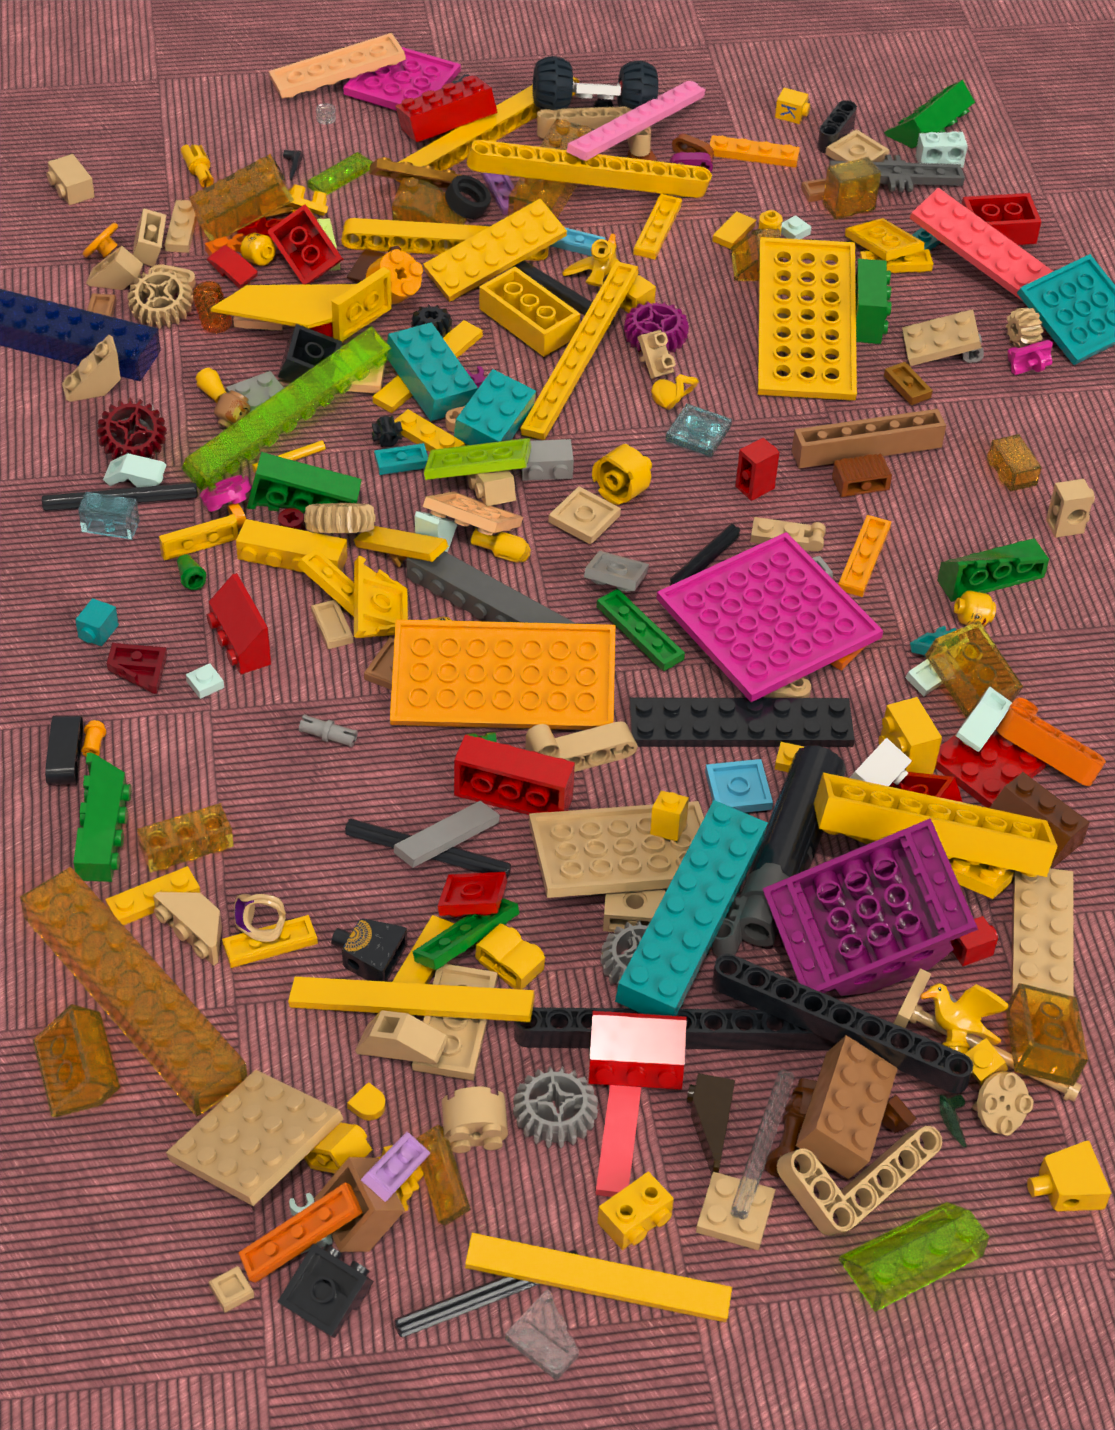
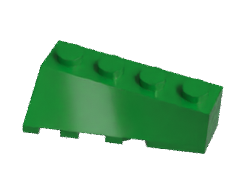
M962 79L944 88L929 99L927 103L915 109L914 113L897 122V126L889 128L884 133L887 137L907 147H917L919 133H944L946 131L944 128L955 124L958 121L957 117L960 118L969 112L968 108L975 101Z
M1033 538L941 562L937 581L949 600L954 602L957 598H961L964 592L969 590L988 593L1045 578L1049 558L1036 539Z
M87 753L86 764L88 765L89 775H84V802H81L80 805L81 828L77 829L73 864L77 881L112 882L114 870H119L120 854L117 853L118 847H123L124 831L121 827L122 824L127 823L128 809L125 807V803L131 800L132 789L131 784L126 783L125 772L96 754Z

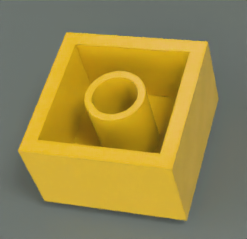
M918 697L887 705L885 716L882 719L881 736L878 738L879 745L888 738L912 761L905 768L907 772L934 774L942 736Z

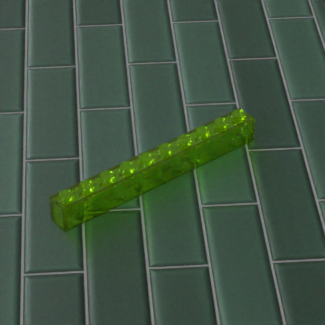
M371 326L186 457L182 470L196 483L201 491L208 486L210 488L215 487V483L221 481L223 475L227 472L233 474L241 467V462L245 459L249 461L254 459L260 453L259 449L263 446H272L279 439L280 434L283 432L286 434L290 433L296 428L297 422L302 418L305 421L315 414V409L320 405L326 407L333 401L334 395L339 392L344 394L352 387L353 381H362L369 375L370 369L373 367L378 369L388 360L386 356L391 347Z

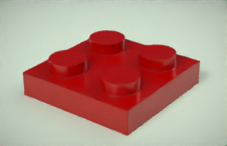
M506 872L449 874L437 905L439 916L450 915L451 917H459L469 914L487 916L498 913L507 885Z

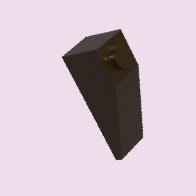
M698 1073L696 1085H689L686 1103L692 1104L691 1119L712 1175L713 1172L719 1173L735 1080Z

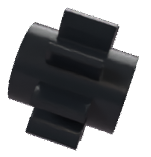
M383 416L376 423H372L373 432L371 434L373 441H379L381 447H391L398 440H402L401 431L403 429L401 422H394L393 416Z

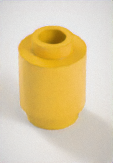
M768 210L760 215L757 234L759 241L760 237L780 238L783 218L776 211Z

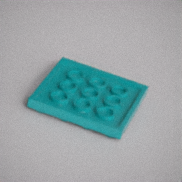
M1091 254L1026 284L1018 290L1017 294L1028 308H1034L1035 313H1039V320L1042 322V326L1073 365L1115 345V284Z

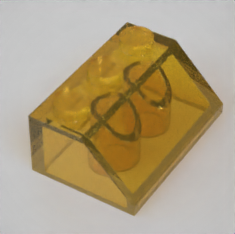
M70 1004L33 1039L51 1116L60 1117L101 1106L120 1089L100 1012Z

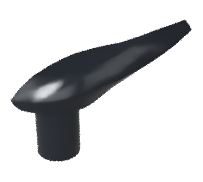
M284 150L283 152L284 159H291L290 180H292L302 161L303 152L301 150Z

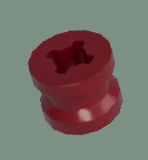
M288 508L279 513L278 523L280 526L305 531L304 515L300 510Z

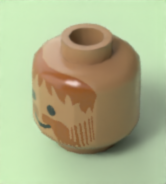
M233 390L230 393H223L214 409V415L219 418L217 423L230 430L232 426H243L251 410L249 403H247L249 399Z

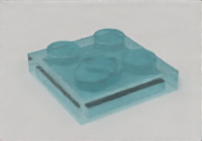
M686 403L666 433V441L712 457L731 428L732 419Z

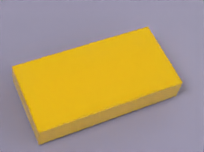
M736 211L713 234L712 241L732 250L756 226V219Z

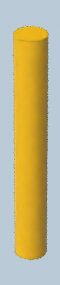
M321 440L278 456L295 461L323 451L326 448ZM258 463L252 464L254 473H256Z

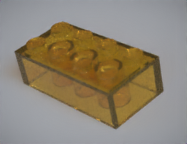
M271 154L237 170L235 173L218 180L211 186L189 197L199 225L210 241L228 236L294 201L284 175Z

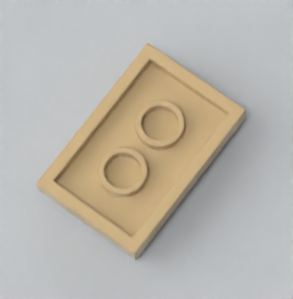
M973 309L902 327L910 366L982 348Z

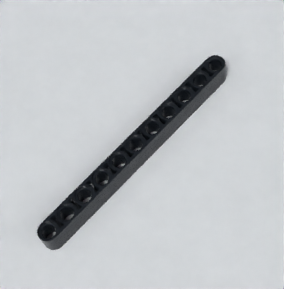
M533 1007L530 1022L514 1021V1039L518 1045L526 1048H590L592 1029H587V1027L592 1028L593 1011L642 1013L630 1008ZM680 1009L677 1016L687 1017L685 1049L829 1051L837 1044L810 1031L801 1030L803 1028L761 1010Z

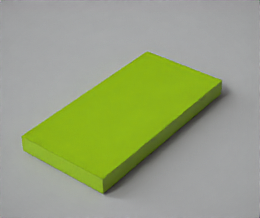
M529 438L431 450L424 469L425 480L527 468L532 447Z

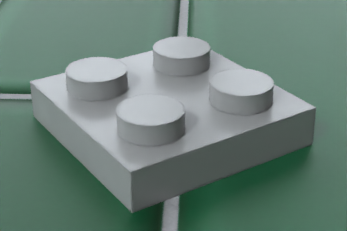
M271 371L226 387L227 393L233 390L249 399L247 403H249L251 410L246 418L249 424L294 407L293 398Z
M599 551L585 568L584 578L591 579L596 584L616 586L621 591H635L647 575L649 564Z

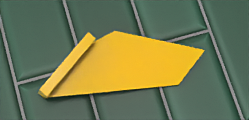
M382 267L358 284L246 285L211 307V312L289 326L298 324L306 328L333 322V338L343 342L392 309L391 271Z

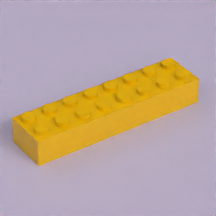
M824 772L814 800L819 829L832 835L839 833L847 834L860 841H866L867 839L877 841L931 818L948 859L954 857L964 859L973 865H980L981 863L992 865L1001 871L1011 869L1020 871L1029 877H1036L1037 875L1047 877L1057 849L1056 841L1046 820Z

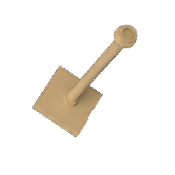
M920 968L894 1024L906 1028L909 1021L914 1024L918 1021L947 1036L946 1030L941 1028L935 1021V1016L923 1011V1007L917 1004L931 976V973ZM972 1034L966 1035V1041L970 1044V1048H973L982 1041V1039ZM992 1045L1004 1059L1007 1066L1064 1093V1100L1075 1101L1082 1086L1077 1083L1076 1079L1072 1078L1068 1082Z

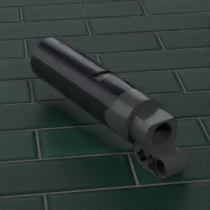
M805 746L804 748H799L795 753L769 819L763 843L752 863L740 897H735L711 945L712 951L717 957L724 954L735 955L742 939L757 946H770L774 944L779 930L762 888L811 868L813 858L824 833L822 829H819L814 807V800L822 774L824 772L844 777L846 770L843 760L838 754L828 748Z

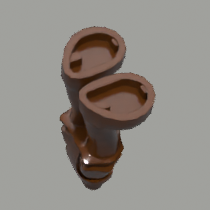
M802 1078L799 1079L798 1086L793 1089L792 1097L785 1107L786 1113L783 1116L785 1125L779 1147L771 1151L765 1161V1169L772 1176L780 1177L777 1171V1163L780 1157L796 1150L798 1134L801 1131L817 1081ZM798 1163V1165H797V1171H798V1172H800V1165H799V1163Z

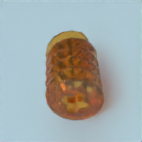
M203 281L193 291L195 307L197 308L201 325L210 333L224 332L230 328L232 317L227 314L211 312V307L225 299L222 288L214 281Z

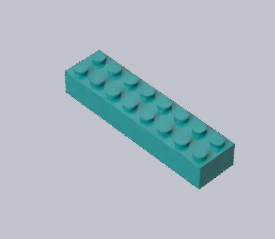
M713 800L618 983L615 1002L642 1014L677 1016L763 843L768 825L767 822Z

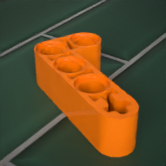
M1016 698L999 723L997 732L1078 783L1091 786L1106 763L1105 759L1094 750L1035 716L1038 708L1032 702L1024 698Z

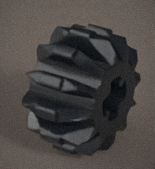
M428 304L426 308L419 307L418 311L413 312L411 328L432 322L442 338L451 331L452 318L447 313L446 308L440 309L439 305L431 307Z

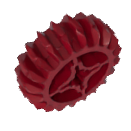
M131 398L128 399V404H124L119 400L118 407L110 404L109 412L103 411V419L98 421L99 429L97 430V436L100 438L99 445L104 447L106 455L112 453V460L126 454L154 459V452L160 453L162 451L161 445H164L166 442V437L164 436L167 434V428L164 426L165 420L163 417H159L160 412L158 409L152 411L150 403L143 406L141 399L137 404H133ZM140 419L145 421L151 427L152 431L147 430V427L141 425ZM134 425H135V431H134L133 434L130 435V438H129V434H128V433H130V431L133 430ZM111 433L117 434V437L123 439L124 445L118 443Z

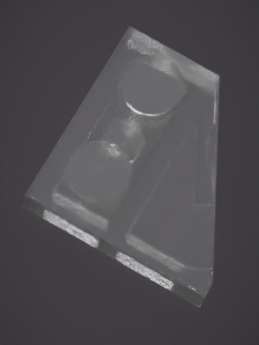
M548 1289L505 1333V1340L556 1381L579 1356V1350L574 1339L569 1335L562 1314L559 1315L553 1302V1295Z

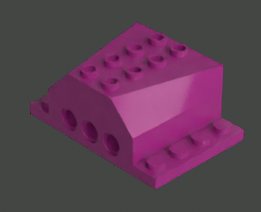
M931 818L762 888L798 982L821 993L836 989L840 996L870 993L917 975L920 968L925 971L931 969L954 950L950 941L978 930Z

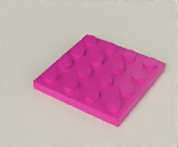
M401 47L405 53L406 60L400 61L396 65L381 67L374 72L359 74L346 83L343 91L344 95L396 111L395 105L401 104L402 100L420 97L426 91H436L442 89L443 85L451 83L461 72V64Z

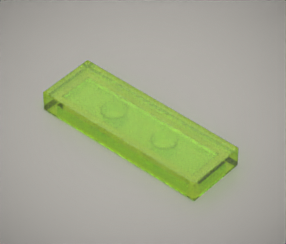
M356 152L307 181L308 188L328 195L368 172L373 161Z

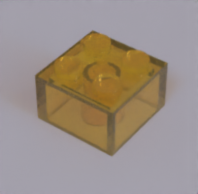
M869 157L828 167L823 205L835 220L875 210L881 177L880 170Z

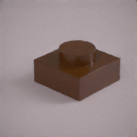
M897 1095L888 1099L882 1123L895 1134L909 1127L917 1119Z

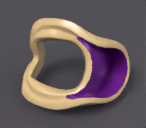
M241 894L237 896L234 905L235 925L239 930L250 938L263 942L274 941L280 936L286 920V911L280 898L268 894ZM255 904H264L277 909L279 920L275 929L261 930L251 925Z

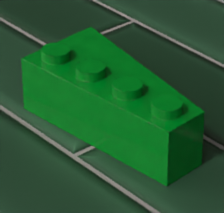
M261 452L247 509H256V506L268 507V511H279V508H295L304 514L305 508L311 504L357 503L362 479Z

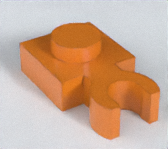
M237 234L230 240L224 236L206 242L205 251L210 256L226 245L235 252H241V243L244 235Z

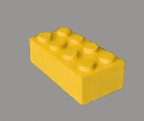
M513 267L479 286V309L543 357L570 342L580 325L579 312L517 267Z

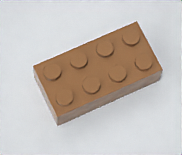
M847 1035L842 1038L825 1055L796 1146L800 1149L810 1150L820 1162L850 1179L870 1162L898 1068Z

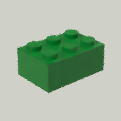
M858 259L855 275L856 342L881 344L883 334L887 335L888 320L885 319L891 314L892 303L890 301L891 286H887L890 285L891 271L887 270V261Z

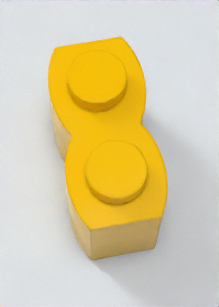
M499 924L476 944L475 958L488 970L498 972L500 978L514 989L522 990L544 970L545 956L541 948L522 940L519 932L512 927Z

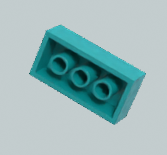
M432 322L388 334L385 356L430 421L444 418L449 410L467 405L478 390V387Z

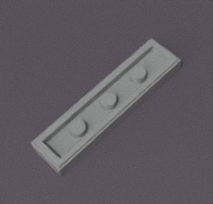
M478 801L395 844L394 853L414 868L498 824L500 815L482 801Z

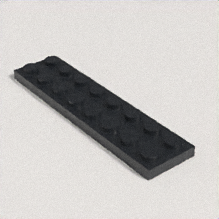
M630 697L629 700L630 729L638 747H780L781 742L803 747H854L855 738L849 698H759L753 702H750L747 698Z

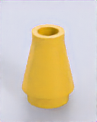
M204 368L196 375L197 387L216 403H218L223 393H227L216 370Z

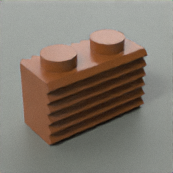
M881 453L834 461L832 480H834L840 497L890 490L892 474Z

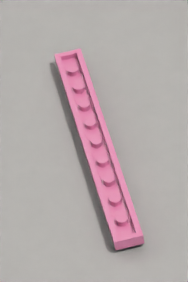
M686 81L658 96L657 99H652L568 143L567 152L586 161L703 98L705 89L698 86L696 82Z

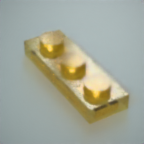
M436 1125L417 1137L416 1140L430 1151V1155L422 1162L421 1168L437 1220L446 1226L470 1211L471 1208L450 1142L444 1138L443 1127Z

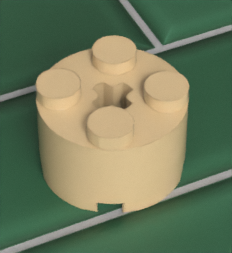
M467 1087L454 1091L455 1097L449 1100L447 1095L442 1099L444 1139L452 1146L453 1152L465 1153L470 1151L473 1146H484L486 1150H497L503 1146L502 1141L508 1135L505 1095L502 1092L498 1091V1095L491 1094V1088Z

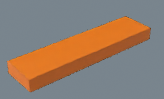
M346 1182L238 1252L249 1281L258 1282L310 1248L313 1243L316 1244L362 1214L363 1212L351 1185Z

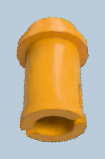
M93 720L84 727L86 735L81 752L86 757L87 753L100 755L102 738L107 733L102 722Z

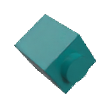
M94 598L90 600L75 619L78 638L101 647L119 625L116 606Z

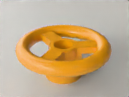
M112 223L83 251V257H89L96 249L104 258L108 256L118 246L110 237L118 229V224Z

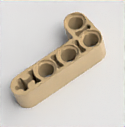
M619 721L554 738L548 725L538 724L527 732L525 750L536 751L540 754L575 762L574 772L630 757L637 751L638 746L628 725L625 722Z

